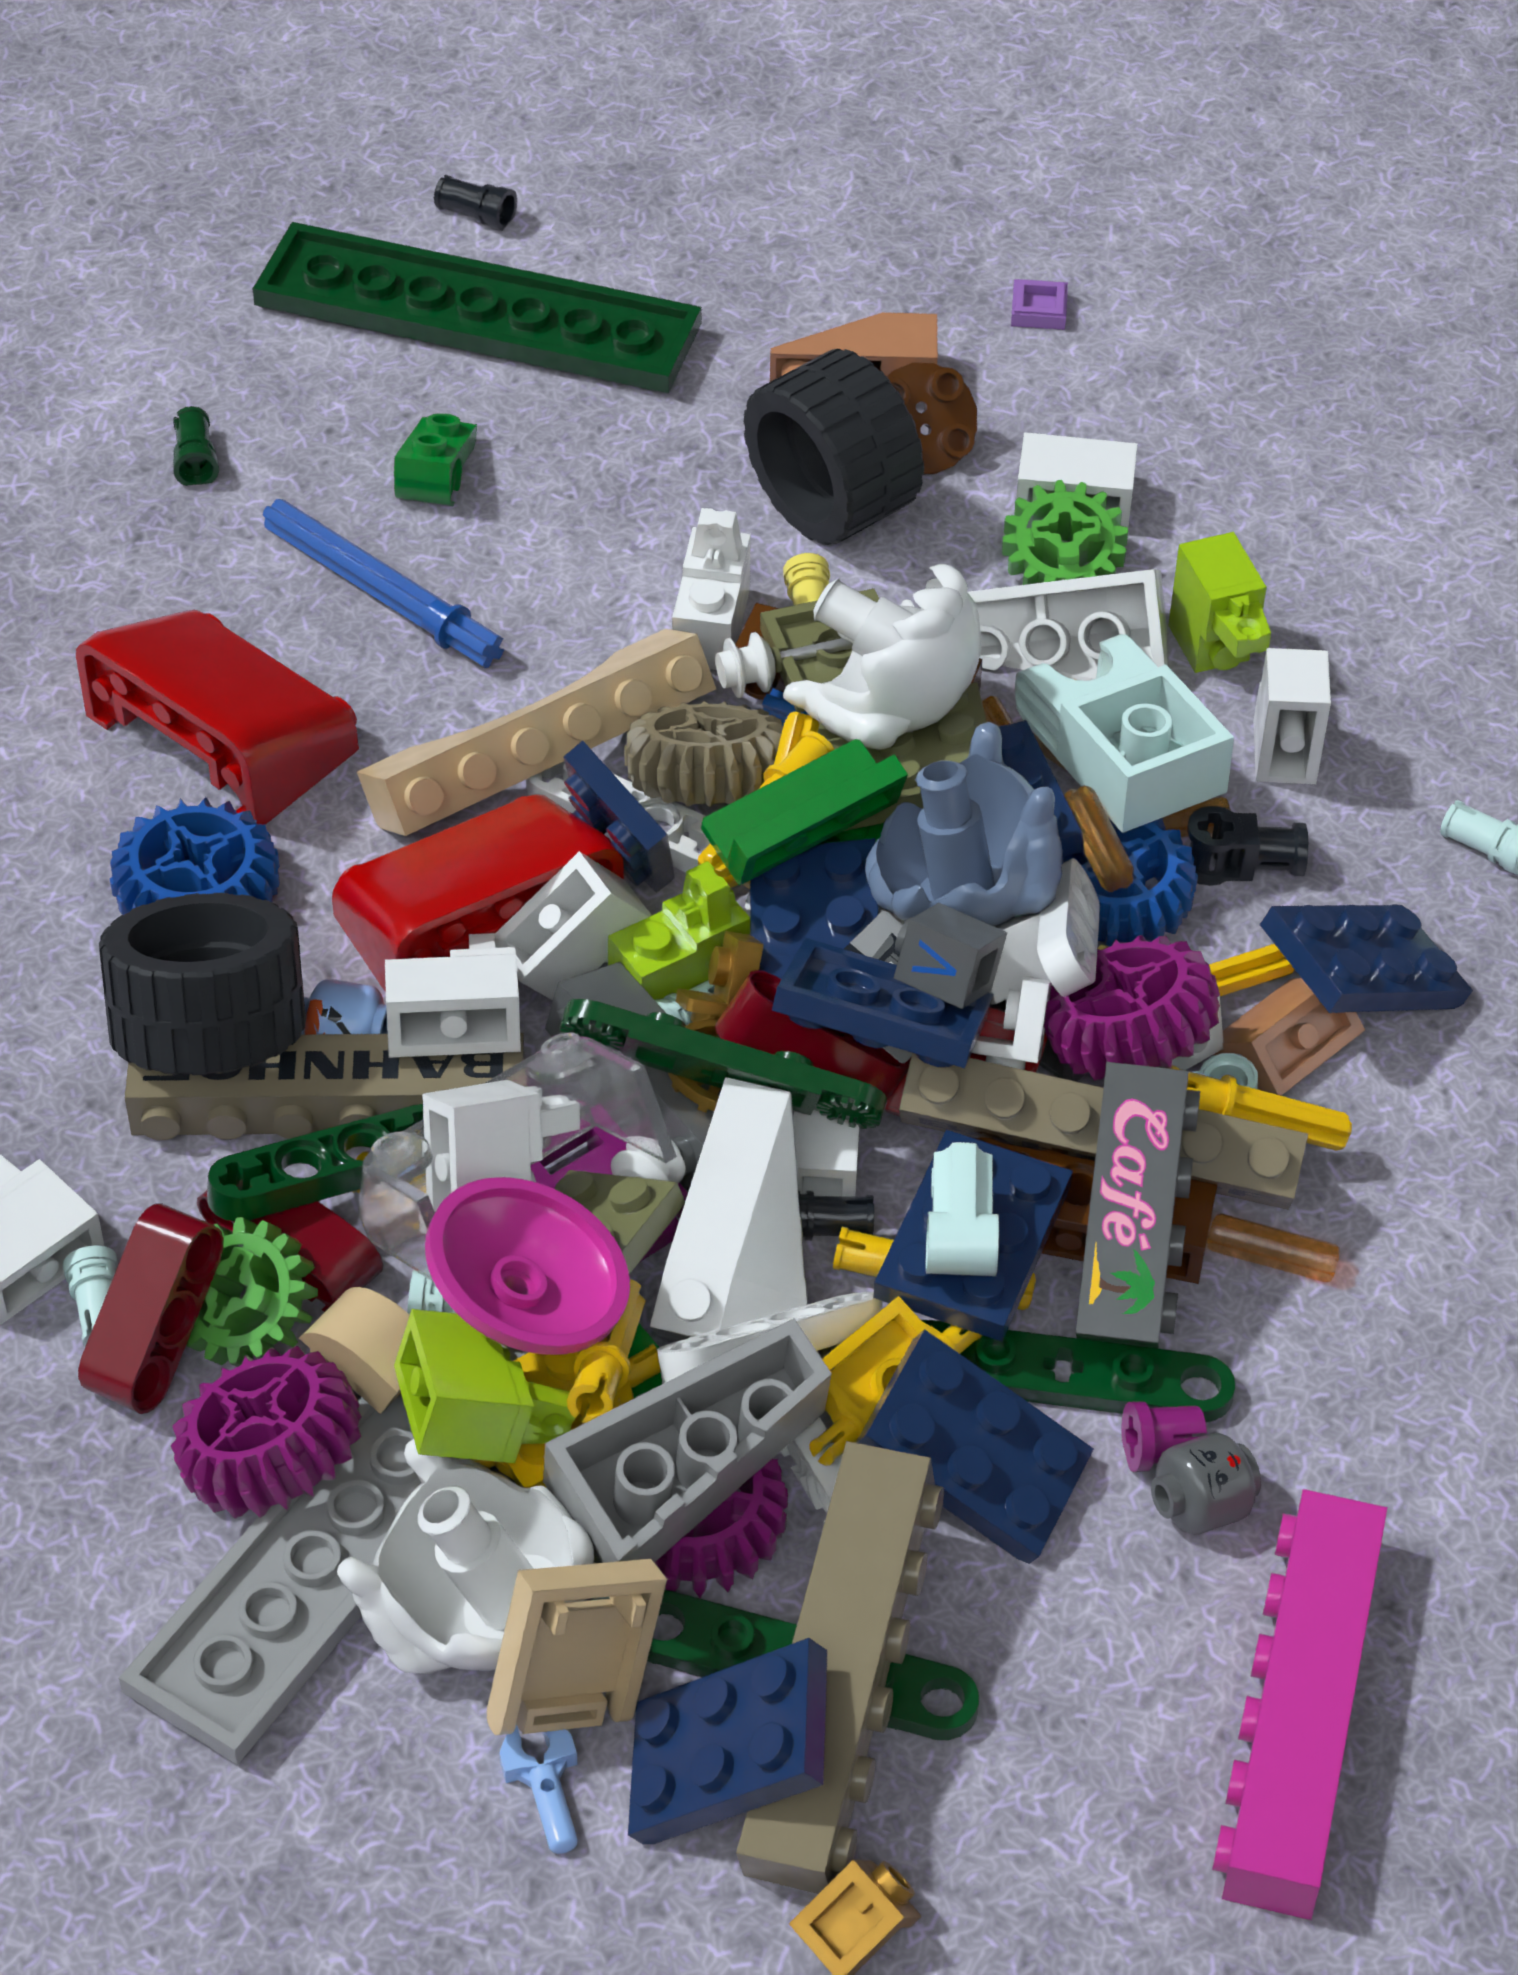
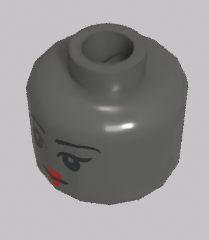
M1210 1433L1174 1445L1162 1452L1156 1466V1478L1151 1483V1495L1156 1509L1164 1518H1171L1172 1522L1184 1532L1199 1535L1238 1522L1247 1517L1255 1503V1496L1261 1490V1475L1256 1459L1245 1445L1236 1443L1227 1435Z

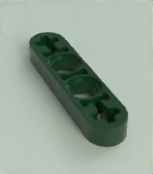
M423 1104L408 1106L225 1156L217 1160L210 1167L208 1173L207 1202L209 1208L215 1215L225 1220L235 1221L236 1218L240 1217L252 1220L426 1171ZM363 1146L376 1150L380 1155L375 1159L362 1161L350 1157L346 1152L354 1147ZM302 1163L316 1168L318 1172L311 1177L298 1178L287 1174L284 1169L292 1164Z

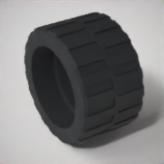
M838 348L832 349L756 389L749 396L746 403L747 409L744 411L745 444L748 448L751 465L757 474L763 491L765 490L772 505L790 525L800 531L806 538L816 540L824 545L838 544L909 505L916 499V495L920 492L923 484L924 461L922 458V444L918 437L913 417L904 404L905 401L892 386L888 377L882 371H879L871 361L847 349L843 351Z
M195 893L173 898L168 897L147 905L143 904L132 909L129 913L119 916L100 936L99 952L109 1043L112 1049L118 1052V1056L129 1063H135L140 1068L149 1071H160L164 1074H192V1076L237 1071L240 1068L264 1063L267 1059L285 1052L289 1045H293L301 1037V1032L305 1029L306 1016L297 922L293 920V916L284 908L280 909L273 902L260 900L254 896L228 893Z

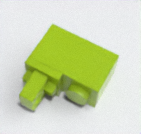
M1234 532L1181 543L1178 547L1168 626L1195 673L1211 669L1228 670L1234 668L1241 662L1249 661L1251 653H1261L1269 648L1271 631L1263 612L1267 587Z
M707 861L686 871L683 893L662 902V911L608 936V966L620 962L654 1000L664 999L669 994H677V989L689 990L709 980L710 958L715 946H723L725 931L750 935L751 920L749 915L736 901L734 891L730 889L723 877L718 876L714 872V867Z
M417 1309L411 1310L394 1363V1369L418 1455L515 1463L521 1444H544L570 1431L572 1422L575 1420L567 1408V1398L570 1391L526 1381L521 1363L511 1361L510 1352L507 1347H502V1344L475 1330L458 1314Z

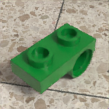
M445 413L422 417L394 456V492L396 498L454 506L455 502L451 501V495L453 490L459 491L462 466L476 444L477 424L461 422L459 417Z

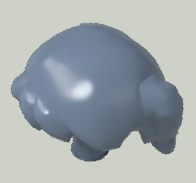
M986 722L975 728L971 739L969 756L960 763L954 761L933 762L917 773L915 780L920 787L924 808H919L909 802H903L898 805L893 813L885 819L881 837H879L866 858L865 873L873 898L883 909L894 913L904 921L937 903H941L989 925L997 926L1008 922L1016 915L1038 914L1056 898L1057 887L1062 877L1063 850L1057 828V819L1054 815V792L1049 787L1034 789L1021 774L1004 764L1001 747L1002 735L996 724Z

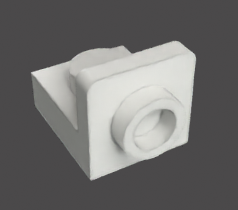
M1025 977L1022 981L1021 991L1009 989L1004 1029L1015 1030L1014 1041L979 1036L972 1053L986 1055V1062L1025 1070L1026 1061L1038 1063L1041 1059L1045 1033L1043 1026L1046 1005L1050 998L1052 985L1050 980Z

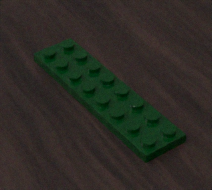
M291 222L252 288L255 306L664 393L670 392L702 324V307L297 222Z

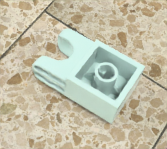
M1120 634L1099 642L1101 651L1098 659L1096 679L1074 680L1065 677L1045 663L1016 673L1015 701L1020 716L1023 720H1027L1031 730L1122 833L1227 793L1234 742L1233 735L1166 664L1158 667L1128 635Z

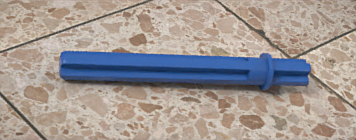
M276 499L271 506L265 507L262 515L265 517L264 526L266 529L433 634L438 646L443 649H448L451 646L484 668H489L493 658L499 660L503 655L504 649L500 645L504 638L472 619L470 610L461 604L450 605L284 499Z

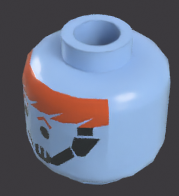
M325 979L316 985L310 998L304 997L306 1025L305 1029L301 1032L302 1035L388 1034L386 1004H384L380 991L372 985L337 979Z

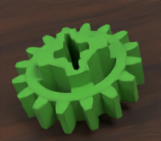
M1056 480L1053 493L1047 494L1040 485L1034 486L1032 503L1018 497L1015 501L1014 515H1006L1004 520V534L1006 536L1002 537V555L1009 556L1008 573L1010 575H1018L1024 572L1022 585L1116 574V567H1124L1127 549L1124 547L1127 546L1128 527L1120 526L1122 517L1120 507L1105 510L1107 493L1102 491L1093 498L1086 496L1087 488L1085 482H1080L1074 492L1066 491L1063 480Z
M243 1217L236 1218L233 1233L217 1223L214 1224L223 1234L224 1249L186 1345L199 1352L205 1350L204 1358L219 1365L229 1361L230 1364L237 1367L242 1365L246 1355L252 1359L254 1355L258 1359L262 1358L268 1349L272 1347L275 1349L274 1345L279 1341L295 1347L298 1341L290 1329L295 1322L310 1324L313 1318L308 1312L301 1309L302 1301L318 1296L317 1288L302 1281V1278L315 1268L312 1261L297 1255L302 1244L285 1233L281 1235L282 1229L263 1220L257 1226ZM246 1288L245 1295L240 1299L243 1289Z

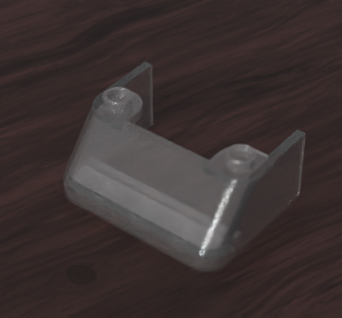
M576 1033L555 1035L542 1044L540 1051L486 1082L510 1080L524 1087L537 1086L542 1088V1097L563 1095L569 1101L575 1100L579 1102L580 1130L543 1138V1158L595 1126L664 1163H668L677 1157L645 1065L591 1038L579 1037ZM423 1119L402 1132H394L381 1137L372 1145L371 1152L365 1157L362 1165L358 1216L365 1234L371 1243L434 1282L429 1272L425 1255L426 1233L435 1214L426 1190V1168L431 1164L433 1154L428 1141L424 1138Z

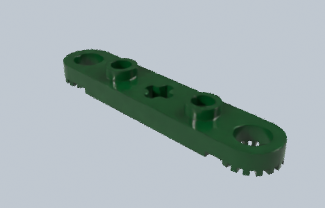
M573 999L566 1004L559 1027L560 1033H564L563 1036L565 1038H572L571 1041L575 1044L584 1040L582 1046L586 1048L589 1047L590 1043H594V1050L601 1051V1048L606 1052H612V1050L622 1052L620 1056L622 1059L721 1089L725 1077L789 1091L792 1094L794 1111L810 1116L813 1110L819 1111L822 1116L827 1115L826 1118L830 1121L838 1119L837 1123L843 1125L845 1120H849V1127L855 1128L856 1124L861 1129H867V1127L875 1128L880 1125L887 1100L886 1095L880 1089L860 1080L813 1067V1062L801 1054L790 1051H778L775 1055L685 1028L686 1025L682 1020L665 1013L651 1012L645 1016L588 999Z
M921 1320L937 1329L940 1333L951 1326V1324L942 1321ZM965 1329L960 1335H963L968 1330ZM1008 1330L1003 1342L982 1335L980 1339L974 1341L960 1353L1024 1400L1032 1403L1123 1414L1124 1407L1128 1402L1144 1401L1149 1408L1199 1406L1207 1423L1222 1418L1230 1410L1235 1392V1378L1229 1367L1213 1356L1015 1330ZM1057 1361L1070 1362L1071 1372L1074 1373H1071L1069 1382L1055 1380V1372L1053 1370L1057 1365ZM1202 1377L1210 1380L1211 1383L1213 1382L1216 1388H1218L1219 1393L1213 1398L1199 1400L1187 1395L1183 1391L1181 1384L1189 1378Z
M664 1590L659 1615H672L682 1622L681 1624L684 1628L673 1639L664 1641L652 1639L647 1661L652 1664L684 1671L691 1675L705 1677L792 1644L797 1624L678 1592ZM905 1654L902 1664L891 1662L885 1687L893 1689L892 1708L887 1728L905 1731L932 1740L946 1741L961 1737L972 1728L978 1715L979 1692L975 1682L967 1673L950 1665ZM948 1689L960 1697L959 1699L962 1701L963 1706L953 1715L937 1716L926 1710L921 1700L929 1691Z

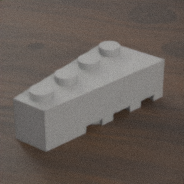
M795 1318L545 1443L543 1482L562 1503L573 1520L579 1523L589 1535L593 1543L595 1558L593 1563L652 1559L655 1562L824 1413L832 1373Z

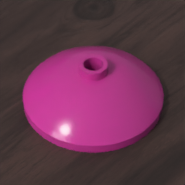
M494 1177L476 1180L451 1192L441 1202L428 1226L425 1238V1255L429 1272L438 1291L449 1306L467 1324L500 1344L537 1354L558 1355L578 1352L593 1346L607 1337L625 1311L630 1294V1278L626 1260L619 1245L609 1230L594 1214L576 1200L556 1189L519 1178Z

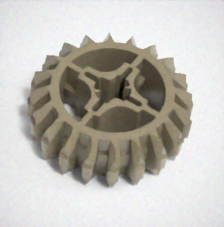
M703 701L701 704L693 705L682 702L679 707L663 706L658 709V712H647L641 716V719L631 723L630 731L627 732V745L624 746L625 766H628V779L632 781V787L644 792V795L650 798L662 797V801L668 804L683 802L688 807L693 804H706L709 807L718 803L731 804L758 790L765 782L763 773L769 765L774 764L783 730L781 719L769 715V712L763 709L751 710V707L746 704L733 706L728 705L726 701L720 704H708Z

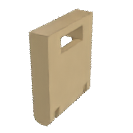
M652 1559L518 1570L487 1706L488 1725L495 1735L512 1734L516 1725L522 1734L602 1726L606 1707L614 1722H624L633 1719L667 1578ZM610 1597V1599L591 1600L570 1603L564 1602L569 1600Z

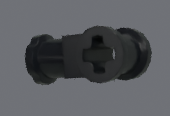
M1219 806L1201 807L1195 810L1189 817L1187 834L1191 840L1189 847H1192L1193 865L1196 866L1195 873L1198 875L1197 884L1213 886L1220 885L1226 881H1253L1255 870L1290 871L1294 876L1305 875L1309 844L1306 823L1294 822L1291 827H1258L1256 813H1234ZM1210 823L1214 824L1212 837L1209 831H1207ZM1213 854L1216 863L1214 870L1210 871L1209 866Z

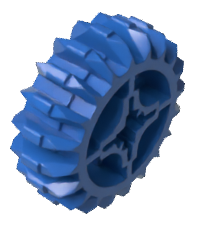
M206 796L198 806H187L180 798L176 809L167 811L156 805L153 819L135 817L133 831L120 833L118 849L112 851V859L110 861L112 895L116 897L118 909L123 915L138 906L156 902V900L195 893L243 894L273 902L272 896L278 894V887L280 885L278 850L274 849V842L271 841V835L267 832L266 825L257 824L250 810L236 813L230 801L225 802L218 808H214Z
M1091 803L1083 817L1072 812L1083 833L1085 851L1063 857L1062 864L1073 858L1077 860L1095 889L1100 905L1098 941L1105 942L1106 946L1111 947L1115 939L1118 942L1129 943L1133 942L1139 935H1142L1146 941L1152 942L1159 936H1164L1165 932L1176 934L1178 927L1182 924V918H1187L1188 912L1192 909L1198 875L1195 873L1196 866L1193 865L1192 847L1183 845L1180 830H1165L1166 827L1162 817L1122 833L1104 812H1100ZM1155 877L1158 884L1148 890L1145 887L1146 881Z

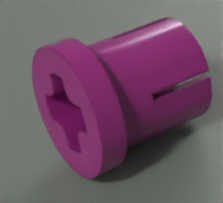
M1139 1401L1128 1402L1123 1410L1121 1424L1122 1444L1128 1467L1132 1472L1150 1471L1153 1464H1158L1162 1452L1174 1445L1198 1438L1192 1437V1434L1207 1433L1205 1417L1199 1406L1149 1408L1146 1402Z

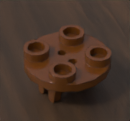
M911 363L893 370L887 375L892 386L905 401L904 404L915 422V428L923 449L924 475H934L955 466L972 450L977 433V406L969 387L964 383L960 373L957 370L942 367L935 363ZM917 403H921L924 406L923 413L917 411ZM922 425L928 428L929 432L927 435L921 433L920 428Z

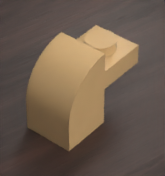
M353 1287L346 1290L299 1339L311 1349L310 1353L319 1351L327 1362H334L338 1370L343 1371L351 1387L379 1414L401 1394L394 1363L410 1314L392 1300L373 1290L362 1287Z

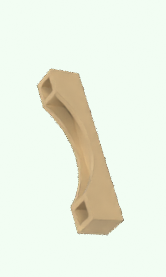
M663 629L616 651L604 663L587 675L531 705L477 727L409 747L357 771V775L376 824L381 829L407 836L564 762L563 756L582 740L591 749L629 731L630 724L641 719V716L647 712H658V709L663 706L679 707L682 702H691L716 690V686L698 634Z

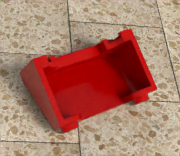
M187 610L98 631L76 648L78 673L85 713L88 718L106 730L118 722L123 726H127L137 717L141 718L207 762L211 785L221 790L228 784L242 804L236 810V813L250 810L257 824L266 825L359 750L355 726L357 718L351 706L344 699L338 696L332 697L223 626L221 621L210 613L204 614L198 610Z
M545 795L522 796L509 804L366 863L348 868L341 874L333 889V914L386 992L385 960L450 957V950L469 949V934H495L579 851L624 879L623 859L620 852L607 836Z

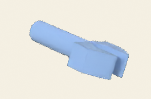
M516 1725L514 1732L506 1735L500 1750V1764L505 1782L510 1783L519 1780L532 1788L549 1849L556 1854L567 1853L573 1850L578 1843L560 1781L567 1767L578 1765L577 1751L572 1735L566 1729L543 1732L548 1750L544 1754V1763L538 1764L533 1756L523 1751L521 1737Z

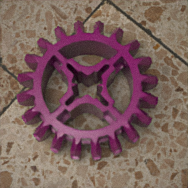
M1139 935L1133 942L1120 944L1115 939L1113 946L1102 950L1097 949L1096 978L1094 983L1066 997L1061 996L1054 986H1051L1043 1027L1047 1039L1050 1041L1052 1051L1057 1054L1060 1063L1069 1064L1074 1074L1089 1072L1094 1081L1105 1077L1107 1062L1150 1067L1162 1066L1171 1069L1172 1060L1177 1057L1189 1058L1194 1056V1045L1203 1044L1210 1040L1209 1029L1219 1024L1217 1012L1220 1007L1218 1001L1220 992L1215 975L1211 974L1209 964L1205 962L1202 952L1191 950L1187 941H1177L1171 944L1167 936H1159L1152 942H1147L1142 935Z
M296 1346L281 1355L272 1347L268 1349L262 1358L253 1360L246 1355L242 1365L232 1370L221 1368V1377L213 1383L200 1384V1397L182 1404L185 1417L172 1425L176 1439L171 1444V1448L174 1453V1461L181 1472L180 1476L191 1493H195L199 1501L207 1504L213 1513L227 1510L236 1519L251 1509L261 1518L271 1506L280 1504L288 1510L292 1499L302 1494L314 1497L313 1487L321 1480L332 1481L336 1479L334 1466L352 1459L350 1445L361 1438L358 1424L362 1416L358 1409L359 1402L343 1371L338 1370L334 1362H327L319 1351L305 1354Z
M771 1459L739 1487L742 1492L735 1491L654 1562L667 1578L666 1590L676 1592L680 1587V1581H692V1589L701 1598L706 1591L707 1580L716 1578V1582L729 1592L731 1586L734 1585V1569L753 1580L755 1573L758 1571L759 1559L772 1560V1556L776 1552L777 1538H782V1533L786 1530L787 1514L784 1510L788 1507V1489L785 1487V1483L782 1482V1469L778 1464V1459Z

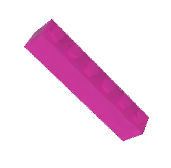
M1303 1489L1297 1516L1283 1513L1275 1555L1288 1558L1285 1576L1271 1573L1263 1610L1264 1616L1277 1618L1274 1634L1269 1636L1259 1633L1250 1676L1264 1680L1261 1699L1251 1696L1246 1697L1238 1740L1252 1743L1249 1761L1243 1762L1234 1759L1225 1804L1239 1807L1236 1828L1221 1825L1212 1870L1227 1873L1222 1894L1223 1900L1303 1919H1312L1322 1879L1388 1507Z

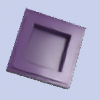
M1014 279L1011 326L1065 330L1068 283Z

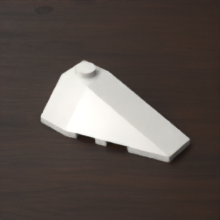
M1143 570L968 592L974 600L979 613L981 631V653L979 658L983 659L982 668L995 671L1001 666L1025 670L1045 663L1065 677L1084 681L1096 679L1098 659L1101 651L1099 642L1120 634L1128 635L1158 667L1165 664L1168 666L1167 624L1161 570Z
M725 1077L668 1254L652 1315L650 1328L659 1338L677 1342L808 1304L791 1092Z

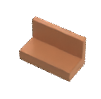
M1302 978L1288 980L1223 1030V1049L1213 1055L1221 1053L1241 1054L1254 1064L1258 1072L1257 1086L1259 1090L1282 1096L1364 1032L1365 1028L1357 1012L1329 1013Z

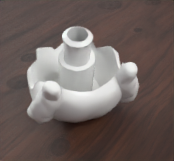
M937 564L929 567L937 579L927 581L925 589L913 594L915 602L922 609L913 606H899L884 596L878 602H875L842 583L840 578L830 582L823 590L814 607V622L817 620L837 631L841 638L853 643L850 658L842 673L832 681L822 684L809 680L792 682L786 686L783 698L790 704L804 709L810 717L819 721L831 733L840 736L848 742L858 739L865 747L877 750L890 748L895 743L897 737L906 732L919 730L938 722L954 707L961 695L971 684L981 653L979 613L974 600L967 592V583L962 574L954 567L946 564Z
M414 1439L406 1444L404 1456L422 1483L409 1495L401 1506L376 1552L373 1564L349 1557L339 1564L337 1574L345 1587L353 1593L354 1602L358 1605L363 1621L370 1630L374 1641L385 1650L389 1660L400 1671L431 1674L450 1667L463 1670H496L518 1570L593 1564L595 1559L593 1543L585 1529L573 1520L562 1503L548 1488L544 1486L520 1487L511 1482L507 1477L493 1472L488 1467L470 1459L418 1455ZM585 1599L569 1600V1601H564V1602H565V1603L581 1602V1601H585Z

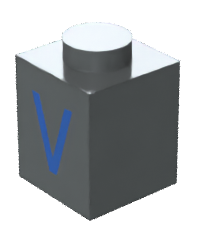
M937 903L918 915L908 918L902 925L895 942V952L900 954L894 979L963 1009L992 990L1008 932L944 904Z

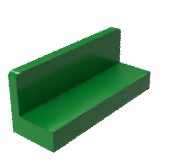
M854 739L704 817L701 823V830L740 886L897 803L908 773L895 754L876 763L860 740Z

